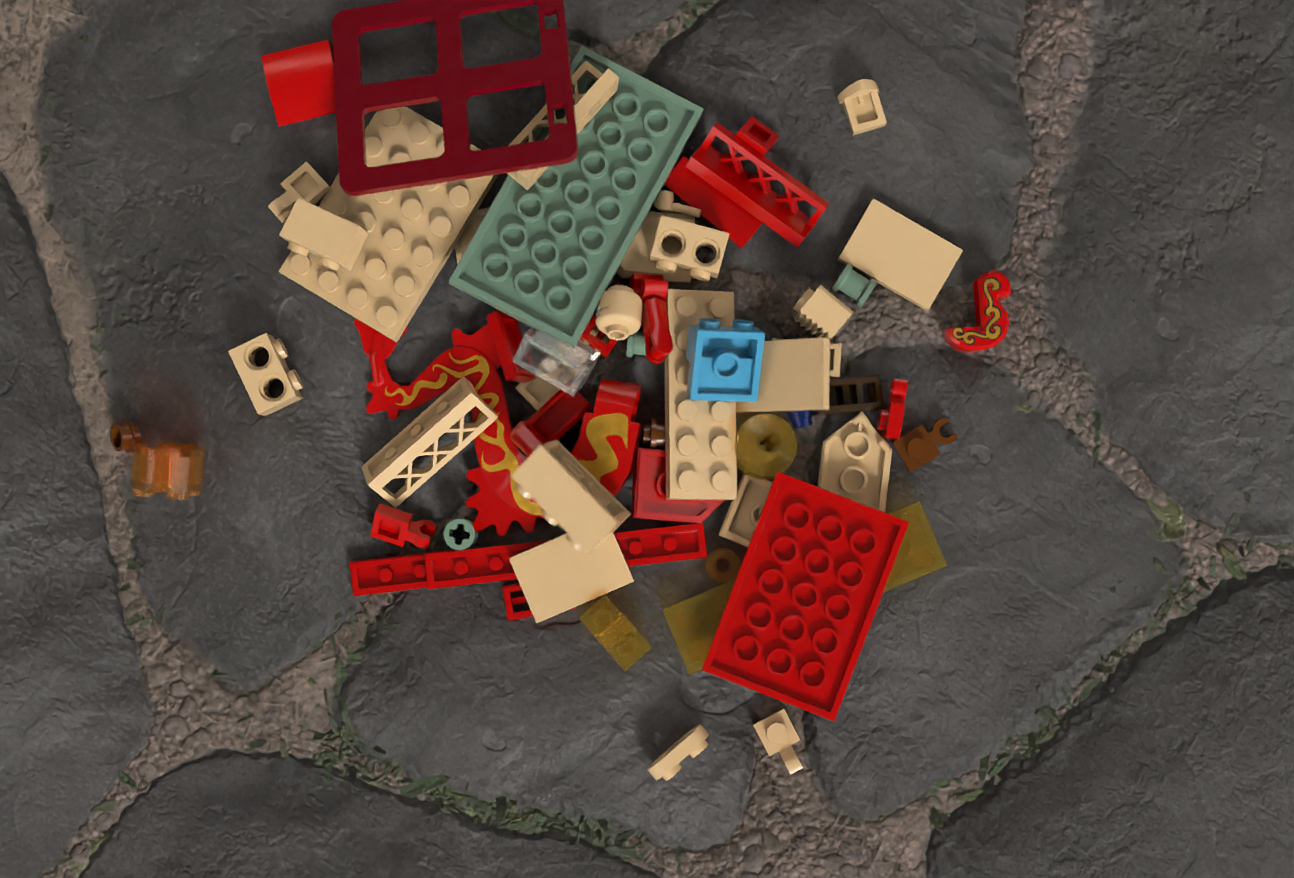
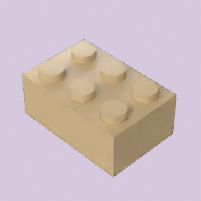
M557 439L540 445L511 475L517 482L515 484L516 489L529 500L533 498L542 507L540 512L545 519L553 525L559 524L568 533L566 538L569 543L579 551L584 549L589 553L597 548L631 515Z

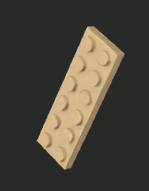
M668 289L665 302L673 350L665 358L666 500H736V401L690 400L686 397L690 364L686 360L689 324L699 325L700 318H712L720 320L721 326H732L734 320V292Z

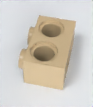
M661 215L650 261L656 262L655 267L660 270L675 273L676 269L679 268L690 271L689 276L694 279L710 281V277H718L729 233ZM668 238H675L681 243L682 248L676 254H668L662 249L663 241ZM701 247H709L714 251L715 259L710 263H702L696 258V251Z
M265 333L228 351L259 415L267 416L303 398L299 391L303 388V384L295 369L289 370L284 359L288 357V352L280 338L275 339L274 336ZM261 349H266L269 353L268 362L264 366L257 367L254 361L255 354ZM275 380H281L284 385V391L278 398H272L269 393V387Z

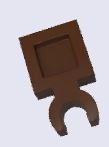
M947 418L935 421L931 431L928 433L924 426L920 425L891 443L909 473L940 455L936 448L937 444L946 445L957 439L956 433L945 438L939 432L940 427L948 422Z

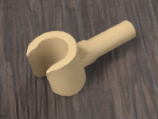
M661 190L654 202V206L661 212H680L697 218L701 215V209L673 203L674 192Z

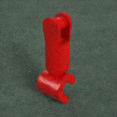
M633 273L630 278L629 287L641 297L643 303L642 325L645 335V354L650 362L661 364L665 360L666 355L670 354L673 350L665 302L668 292V281L663 280V275Z

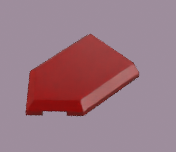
M639 447L636 449L631 503L632 518L702 523L721 503L726 501L666 500L665 450Z

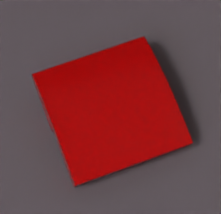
M329 39L261 55L278 126L336 113L334 56Z

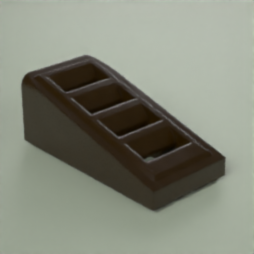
M880 375L829 378V410H809L810 416H827L884 409ZM862 384L868 385L869 403H864ZM852 385L854 389L855 404H851L849 386ZM835 387H839L841 405L836 403Z

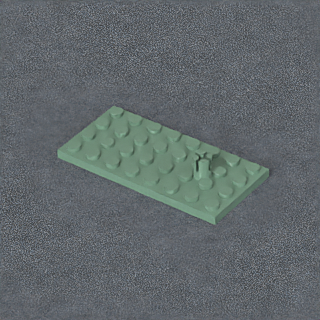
M582 45L571 63V75L586 60L602 74L608 68L619 77L617 91L578 133L579 153L574 161L567 164L549 166L528 190L509 175L507 176L449 279L450 285L572 349H575L603 293L609 287L704 108ZM585 74L577 83L578 94H586L596 81L588 74ZM565 108L555 110L556 119H563L566 116ZM538 127L532 133L533 142L544 140L549 135V127Z

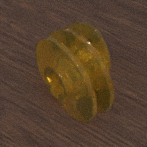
M762 413L750 417L740 427L735 438L737 466L747 476L758 480L773 479L777 471L784 473L793 463L797 454V439L794 430L784 419L773 414Z

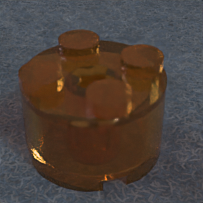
M148 442L133 443L130 486L133 488L132 495L152 497L155 493L168 492L167 498L175 500H187L189 496L200 495L204 483L206 448H198V445L172 442H159L158 445H155V448H149Z

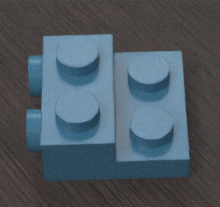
M700 318L699 325L689 324L686 360L690 364L686 397L690 400L757 402L765 333L754 327L753 321L743 319L733 320L732 326H721L720 320L712 318Z

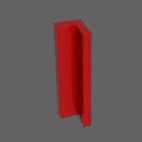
M718 122L712 127L701 147L691 156L685 166L797 248L830 204ZM716 136L728 144L730 154L722 155L711 147ZM749 159L755 163L758 174L750 175L744 171L741 160ZM769 180H778L784 184L786 194L778 195L772 191ZM806 200L817 208L811 218L799 210L797 201Z

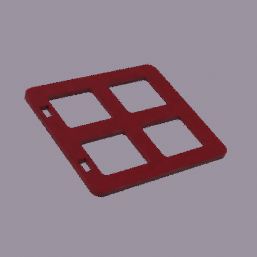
M401 0L346 9L338 12L333 17L332 34L339 183L347 195L360 196L562 165L574 161L578 156L579 146L564 0ZM530 5L538 7L542 49L539 57L475 68L464 67L461 29L463 17ZM556 14L557 29H546L545 16ZM431 21L435 22L439 67L436 73L368 85L363 84L360 37L363 33ZM538 85L545 87L549 137L546 140L478 151L471 150L467 108L469 97ZM430 102H441L444 153L441 156L375 167L367 166L364 120L367 113ZM565 108L567 123L555 124L554 110Z

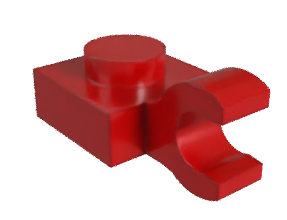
M380 503L375 511L370 536L401 547L408 541L417 547L428 549L431 536H434L437 524L430 520L411 522L413 514Z

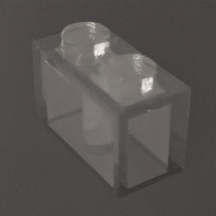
M531 327L525 333L512 362L574 396L587 382L601 353L580 341L575 348H572Z

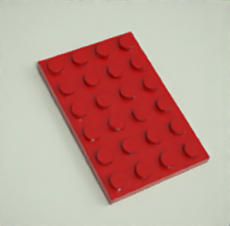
M777 471L701 670L835 721L910 522Z

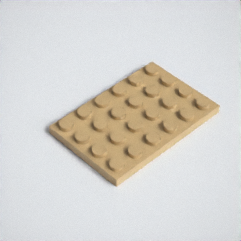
M406 106L376 111L365 129L368 167L439 157L444 153L443 128ZM470 144L471 150H473V151L481 150V149L477 148L476 146ZM338 173L330 187L331 189L326 193L318 207L359 225L369 233L351 271L339 266L337 271H334L318 263L320 257L309 252L307 257L291 251L279 272L386 337L398 342L499 174L360 196H349L340 186Z

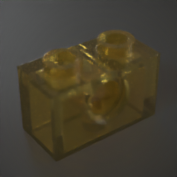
M607 593L579 616L581 622L624 671L629 669L652 648V644Z

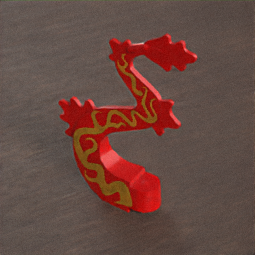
M355 319L354 324L359 331L364 352L369 358L373 381L368 382L366 388L373 393V397L366 407L367 413L376 414L387 411L390 419H397L400 410H411L421 407L445 393L464 376L472 383L477 395L498 415V418L474 439L480 467L469 470L466 473L467 478L480 488L478 493L466 500L467 507L478 510L473 527L475 531H482L494 524L497 534L505 536L512 522L518 521L527 533L533 532L537 517H545L540 512L542 507L533 498L531 500L525 498L516 489L515 484L517 482L511 477L528 457L510 438L513 427L503 382L497 370L501 367V363L489 324H486L471 335L464 334L460 329H454L452 331L453 348L439 355L409 386H401L393 380L386 359L391 356L398 342ZM408 326L405 328L401 337L407 332ZM602 379L597 392L593 413H584L579 439L571 454L615 496L634 472V456L640 444L643 426L635 422L641 394V384ZM476 406L471 409L472 423H475L484 415Z

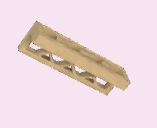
M586 60L572 75L577 135L617 91L619 77L609 68L602 74ZM585 74H588L596 82L586 94H578L577 83ZM547 104L510 145L523 144L527 139H529V142H533L532 133L538 127H549L548 120H545L548 116ZM554 110L555 124H566V116L563 119H556ZM548 167L509 172L507 174L528 190Z
M463 376L361 467L367 485L396 508L498 418L497 413L477 395L472 383ZM474 406L484 413L475 423H464V415ZM457 432L456 440L452 444L438 446V438L444 433ZM431 455L430 463L426 467L412 469V461L418 456ZM394 478H405V485L395 494L385 487Z

